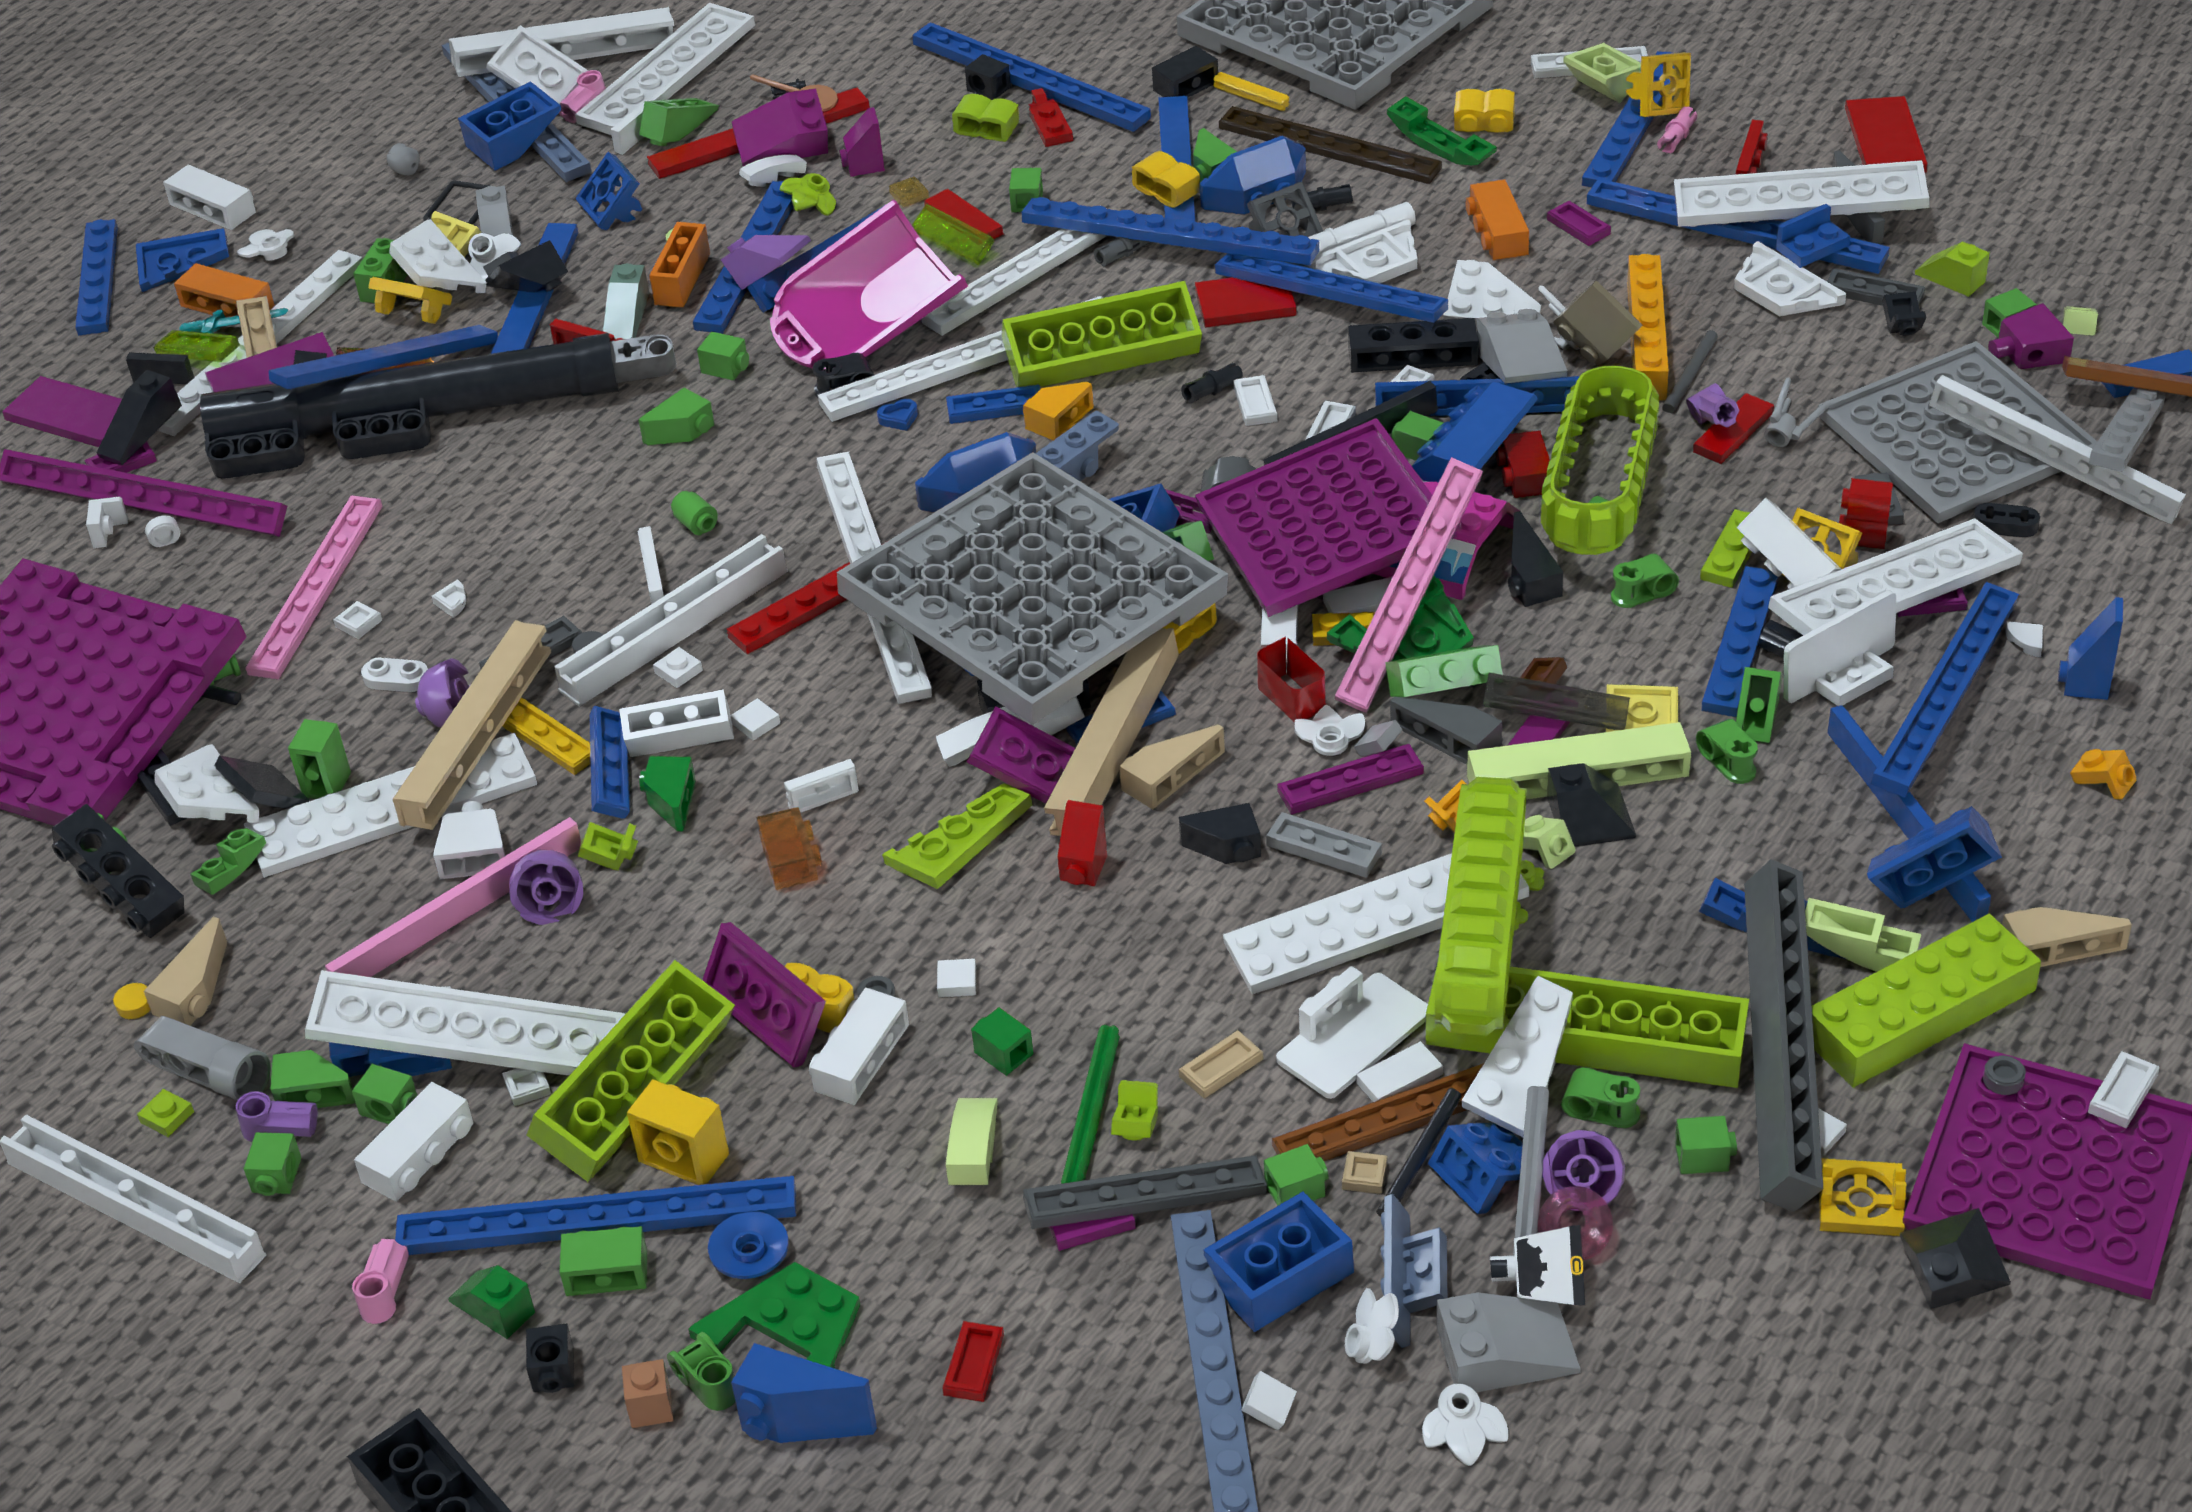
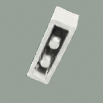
M191 165L185 166L163 182L170 205L229 230H233L256 213L253 196L249 189Z
M1767 498L1737 527L1744 535L1741 539L1743 544L1754 554L1760 551L1768 559L1764 564L1776 576L1779 577L1783 573L1791 581L1787 585L1789 589L1841 570L1809 536L1775 503Z
M724 690L619 709L623 738L630 757L734 739L730 709Z
M865 987L858 999L850 1003L846 1016L840 1025L832 1029L824 1048L820 1053H816L810 1062L809 1074L812 1077L814 1092L855 1105L909 1026L906 1001Z
M431 1082L354 1159L361 1183L396 1202L406 1192L413 1190L432 1165L438 1164L443 1159L445 1152L458 1139H462L468 1134L474 1123L467 1100Z

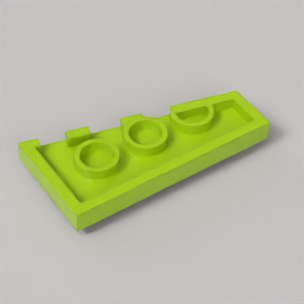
M1003 783L966 805L967 811L953 816L948 815L939 820V827L926 835L919 832L908 839L909 845L899 851L891 848L883 853L884 863L901 873L938 889L1032 806L1031 796L1026 792Z

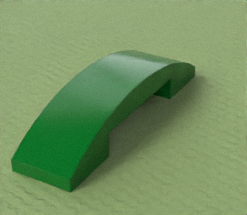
M1406 96L1387 109L1388 117L1410 140L1421 148L1455 164L1478 165L1497 151L1495 145L1475 134L1468 139H1464L1428 119V108Z

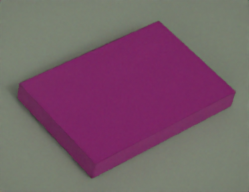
M995 706L967 763L1030 794V796L1046 804L1076 748Z

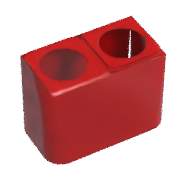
M1286 636L1257 652L1258 689L1294 723L1296 719H1309L1315 716L1326 705L1325 671L1289 638H1287V675L1301 687L1300 689L1290 687L1280 678L1286 675Z

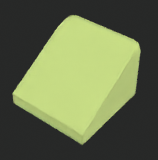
M2066 306V308L2064 307L2063 326L2072 334L2095 335L2098 312L2093 308Z

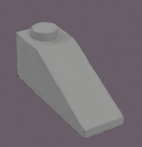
M488 186L484 189L476 190L481 233L489 234L493 237L503 233L513 236L511 212L505 186Z

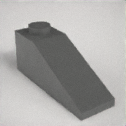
M1396 696L1390 700V721L1396 720L1405 733L1466 765L1468 762V751L1502 746V721L1473 706Z

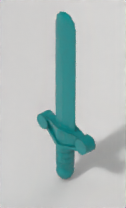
M288 309L270 310L271 318L285 315ZM217 310L213 312V316L204 320L181 324L179 331L184 335L202 332L204 339L213 337L214 332L219 330L220 327L240 324L239 315L225 318L223 310Z

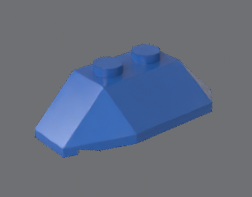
M1279 136L1230 154L1214 169L1209 178H1205L1199 183L1201 208L1203 210L1244 215L1250 213L1247 206L1248 202L1302 182L1306 173V148L1287 137Z
M1005 432L947 453L928 471L925 477H921L915 482L919 509L929 512L938 511L1032 452L1036 453V443L1032 439H1025L1021 436Z

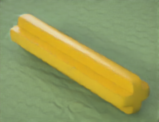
M1219 72L1214 76L1213 86L1222 91L1279 111H1284L1290 104L1287 94L1224 72Z

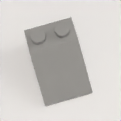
M1521 309L1518 311V314L1506 315L1502 312H1492L1487 314V317L1477 318L1478 356L1505 384L1567 377V369L1549 323L1536 310Z
M1479 1292L1437 1300V1332L1453 1384H1465L1477 1393L1581 1373L1558 1303Z

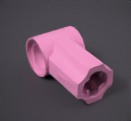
M590 70L580 74L577 78L578 86L560 102L562 110L559 112V115L566 121L575 124V114L606 89L602 75L597 70Z
M381 1239L378 1244L373 1245L364 1272L355 1278L352 1285L360 1315L367 1323L378 1324L385 1322L396 1311L394 1296L409 1253L407 1247L400 1245L394 1239Z

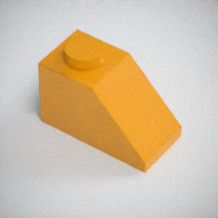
M1081 382L1046 387L1039 390L1023 405L1025 429L1054 441L1094 408L1092 384Z

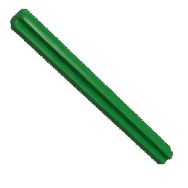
M1104 1024L1098 1030L1061 1184L1084 1181L1086 1179L1120 1038L1118 1034L1119 1029L1115 1025L1108 1026Z

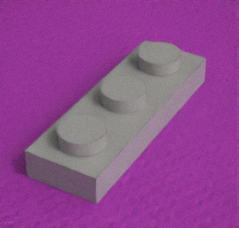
M1281 812L1266 835L1268 847L1365 878L1368 877L1382 854V843Z

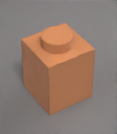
M660 1359L622 1366L624 1400L631 1427L637 1428L674 1421L671 1390L664 1360Z

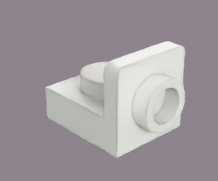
M121 497L89 500L86 526L93 549L106 547L108 535L113 534V526L128 524V516Z

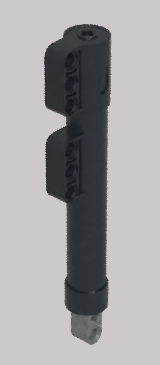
M609 333L573 338L572 342L360 373L292 389H285L272 383L201 394L200 409L205 433V451L214 475L218 478L226 479L298 467L304 462L305 458L304 439H308L309 435L334 433L340 454L346 459H358L424 448L431 441L429 417L579 394L587 397L619 392L618 383L668 375L676 368L673 344L668 336L662 334L611 341Z

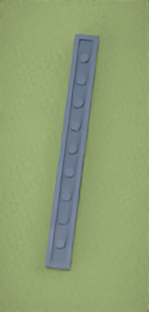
M446 43L442 45L443 54L451 62L450 45ZM492 72L465 76L488 102L516 89ZM552 123L531 144L534 150L565 182L592 172L590 162Z
M1211 1210L1172 1214L1171 1225L1213 1511L1258 1512L1224 1293L1203 1252V1249L1216 1242Z

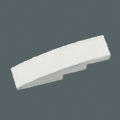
M1077 696L1032 726L1052 736L1081 720L1085 716ZM1006 707L1000 708V709H1002V710L1008 712L1009 714H1011V715H1013V716H1015V717H1017V718H1019V719L1025 721L1024 719H1022L1021 717H1019L1018 715H1016L1015 713H1013L1012 711H1010L1008 708H1006ZM993 711L968 720L936 736L943 759L949 767L955 766L969 758Z

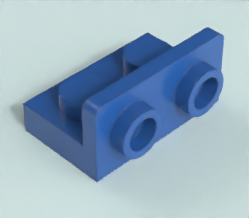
M1823 204L1781 223L1778 226L1776 250L1799 268H1802L1848 247L1850 235L1830 221L1831 207L1828 204Z

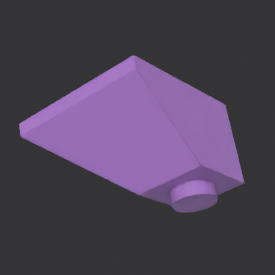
M755 235L749 240L744 241L741 237L727 247L730 253L723 257L721 261L741 290L782 265L808 244L811 239L805 235Z

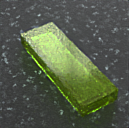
M928 204L924 206L912 224L918 235L976 265L981 263L995 242L991 236Z
M172 330L156 343L153 348L156 354L188 355V358L191 360L222 362L240 346L237 337L232 335Z

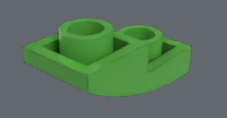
M248 828L231 832L227 839L216 844L220 857L207 860L202 864L201 868L190 874L194 885L211 895L226 887L243 873L266 844L264 836Z

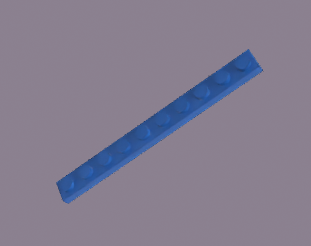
M928 23L912 35L913 45L966 66L982 54L1009 64L1011 84L1029 91L1042 88L1049 99H1054L1056 102L1129 131H1136L1151 119V109L934 23Z
M1600 178L1597 179L1587 194V205L1678 226L1675 196ZM1762 220L1758 222L1748 221L1681 227L1751 244L1758 241L1771 249H1776L1778 226L1783 222L1778 220ZM1850 238L1848 247L1819 260L1879 274L1889 257L1890 247Z
M1044 197L1032 198L1022 211V223L1310 266L1319 252V240L1309 239L1303 235L1288 236L1281 235L1275 231L1261 232L1250 230L1247 227L1221 226L1219 223L1214 222L1207 224L1199 223L1187 218L1172 219L1165 218L1159 214L1145 215L1131 210L1118 211L1106 209L1103 206L1090 207L1078 205L1071 201L1064 203L1050 201Z
M1988 582L1984 584L1876 768L1870 783L1871 785L1906 798L2014 609L2019 596L2018 593Z
M794 1176L401 1214L397 1215L395 1241L407 1247L409 1255L557 1241L561 1240V1234L577 1233L579 1231H598L642 1226L643 1232L718 1225L725 1219L743 1212H762L776 1219L796 1217V1184Z

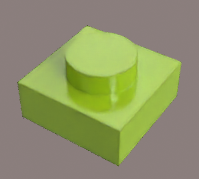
M162 1089L137 1113L141 1124L169 1137L194 1113V1109L190 1102Z

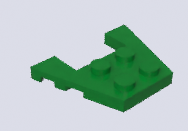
M1433 576L1392 661L1470 648L1473 645V635L1454 603L1451 604L1447 598L1444 586L1439 578ZM1349 614L1327 632V640L1355 654L1367 629Z
M794 1262L694 1323L688 1330L690 1338L695 1341L699 1333L705 1332L721 1352L744 1325H749L805 1356L806 1360L835 1368L834 1363L841 1346L844 1347L860 1308V1299L854 1293Z

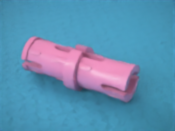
M1683 107L1676 118L1669 121L1666 125V132L1657 142L1659 149L1662 148L1664 143L1666 144L1662 152L1673 153L1679 142L1687 138L1690 131L1689 128L1697 120L1696 111L1689 117L1693 108Z

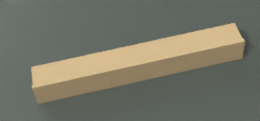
M517 620L513 622L393 797L400 826L407 825L430 830L434 829L550 655V647L542 646L541 638L546 633L545 626L523 623Z
M1161 628L1127 651L1044 807L1045 813L1054 814L1055 818L1049 829L1050 835L1061 836L1065 807L1068 800L1102 805L1120 770L1119 766L1124 762L1179 656L1173 628Z

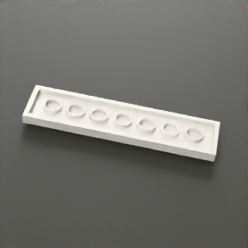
M708 3L575 114L577 124L611 135V128L644 101L668 100L751 30L755 26L754 16Z
M1922 160L1674 179L1678 227L1748 221L1758 222L1775 219L1788 220L1823 204H1828L1831 207V215H1852L1868 212L1882 213L1885 211L1929 208V193Z
M1974 518L1770 597L1768 608L1804 636L1887 590L1896 594L1897 613L2017 566L2021 563L2023 553Z
M515 733L492 740L442 817L449 813L462 811V806L466 802L476 801L482 804L537 785L535 774ZM414 767L397 771L393 774L296 805L268 816L260 817L259 822L244 823L245 828L265 838L266 844L256 857L263 877L265 878L412 828L413 826H400L393 797Z
M1452 853L1223 934L1224 944L1251 994L1284 985L1442 928ZM1521 874L1518 900L1529 897V886Z
M321 970L305 1028V1039L570 1075L625 1013Z

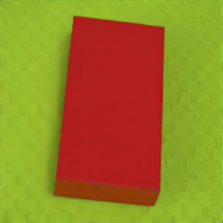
M963 1321L943 1384V1396L984 1402L1003 1341V1327Z

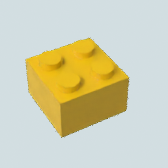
M652 1079L627 1111L638 1162L694 1184L704 1185L710 1181L729 1155L720 1106L707 1097H698L682 1091L675 1085H667Z

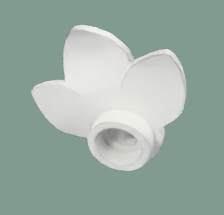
M269 229L257 231L250 235V244L239 249L237 254L246 258L264 255L265 260L268 261L281 258L287 254V242L294 237V232L289 229L277 233Z
M485 233L476 234L471 238L468 246L469 254L472 257L470 264L485 280L488 275L483 266L506 252H516L521 243L510 234L503 233L495 237ZM483 247H488L484 252H480Z
M1324 705L1313 720H1295V733L1304 741L1312 743L1318 753L1326 756H1334L1344 752L1348 747V742L1359 738L1365 729V718L1362 713L1353 714L1342 719L1328 705Z
M1366 1288L1356 1309V1323L1349 1327L1345 1337V1351L1349 1357H1354L1356 1362L1367 1364L1372 1359L1380 1361L1390 1353L1395 1340L1391 1329L1395 1326L1399 1314L1398 1300L1395 1294L1388 1293L1376 1301L1371 1289Z
M1452 1384L1441 1392L1438 1399V1407L1426 1416L1422 1426V1436L1427 1448L1447 1443L1456 1458L1463 1464L1471 1466L1480 1456L1485 1440L1495 1443L1508 1441V1427L1502 1413L1495 1406L1480 1402V1398L1474 1389L1465 1384ZM1462 1398L1466 1401L1467 1407L1458 1409L1454 1407L1452 1400Z

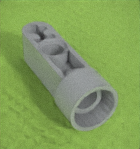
M160 1016L134 1042L136 1052L144 1061L209 1087L215 1092L235 1100L249 1092H263L270 1077L271 1064L264 1052L238 1042L226 1040L166 1016Z

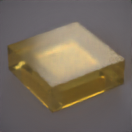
M915 176L889 186V193L902 207L929 198L928 190Z

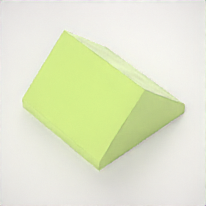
M1605 43L1566 55L1563 59L1565 65L1578 81L1618 103H1621L1627 96L1626 89L1633 88V83L1626 81V77L1633 72H1641V63Z

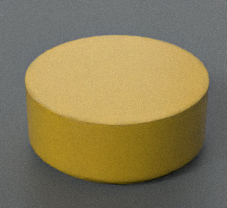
M131 983L123 986L115 993L113 1002L119 1016L125 1019H137L146 1015L151 1010L144 993L148 986L142 983Z

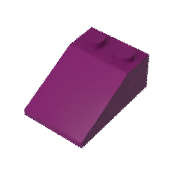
M816 88L788 92L732 121V128L743 167L754 161L778 155H797L800 158L828 153V129Z

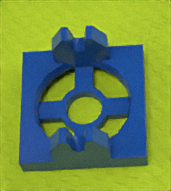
M610 152L606 153L576 197V200L598 227L603 230H608L615 219L622 222L635 220L636 218L630 213L631 210L642 211L639 200L632 196L640 183L616 155ZM620 176H621V177H622V187L620 188V190L618 191V193L615 195V193H614L615 186H617V187H620V186H621V182H620V180H619V178H620ZM608 201L610 203L604 212L597 211L602 202Z

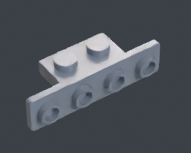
M1094 411L1035 454L1081 481L1086 477H1091L1098 469V445L1119 430V424L1101 412Z
M1390 1194L1384 1197V1212L1381 1214V1223L1384 1229V1244L1381 1246L1384 1277L1381 1278L1380 1284L1384 1296L1392 1293L1397 1297L1399 1314L1397 1322L1391 1331L1394 1334L1395 1341L1403 1348L1410 1346V1313L1437 1306V1300L1448 1298L1447 1236L1440 1227L1410 1236V1215L1394 1194Z

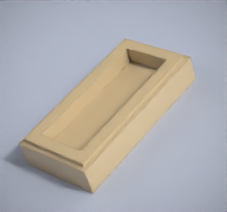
M1237 1030L1179 1069V1077L1205 1099L1262 1061L1263 1051Z

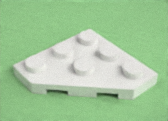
M1457 260L1448 295V310L1443 314V320L1475 318L1477 327V318L1487 317V314L1492 312H1502L1506 315L1518 314V311L1521 309H1534L1541 314V305L1491 264L1475 260Z

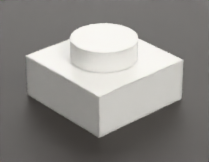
M680 647L653 664L655 674L676 688L703 671L701 661Z

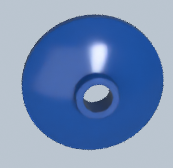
M762 1212L739 1213L725 1219L714 1229L708 1241L709 1258L713 1266L724 1275L738 1279L756 1278L769 1273L783 1261L789 1247L788 1234L783 1224L769 1214Z

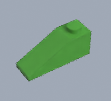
M698 98L645 101L639 135L650 138L651 144L667 146V142L680 141L715 113L719 105Z

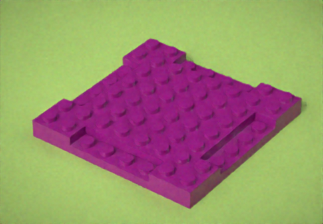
M22 558L0 585V809L55 826L87 803L97 814L103 815L104 820H106L138 779L137 774L141 770H145L247 636L239 619L184 603L179 609L170 608L82 583L74 572Z

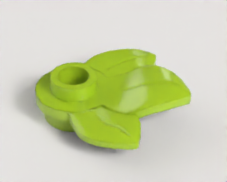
M810 173L802 178H788L782 182L779 189L784 193L792 195V202L796 211L816 206L823 215L829 216L833 213L836 206V199L829 192L830 184L820 174Z

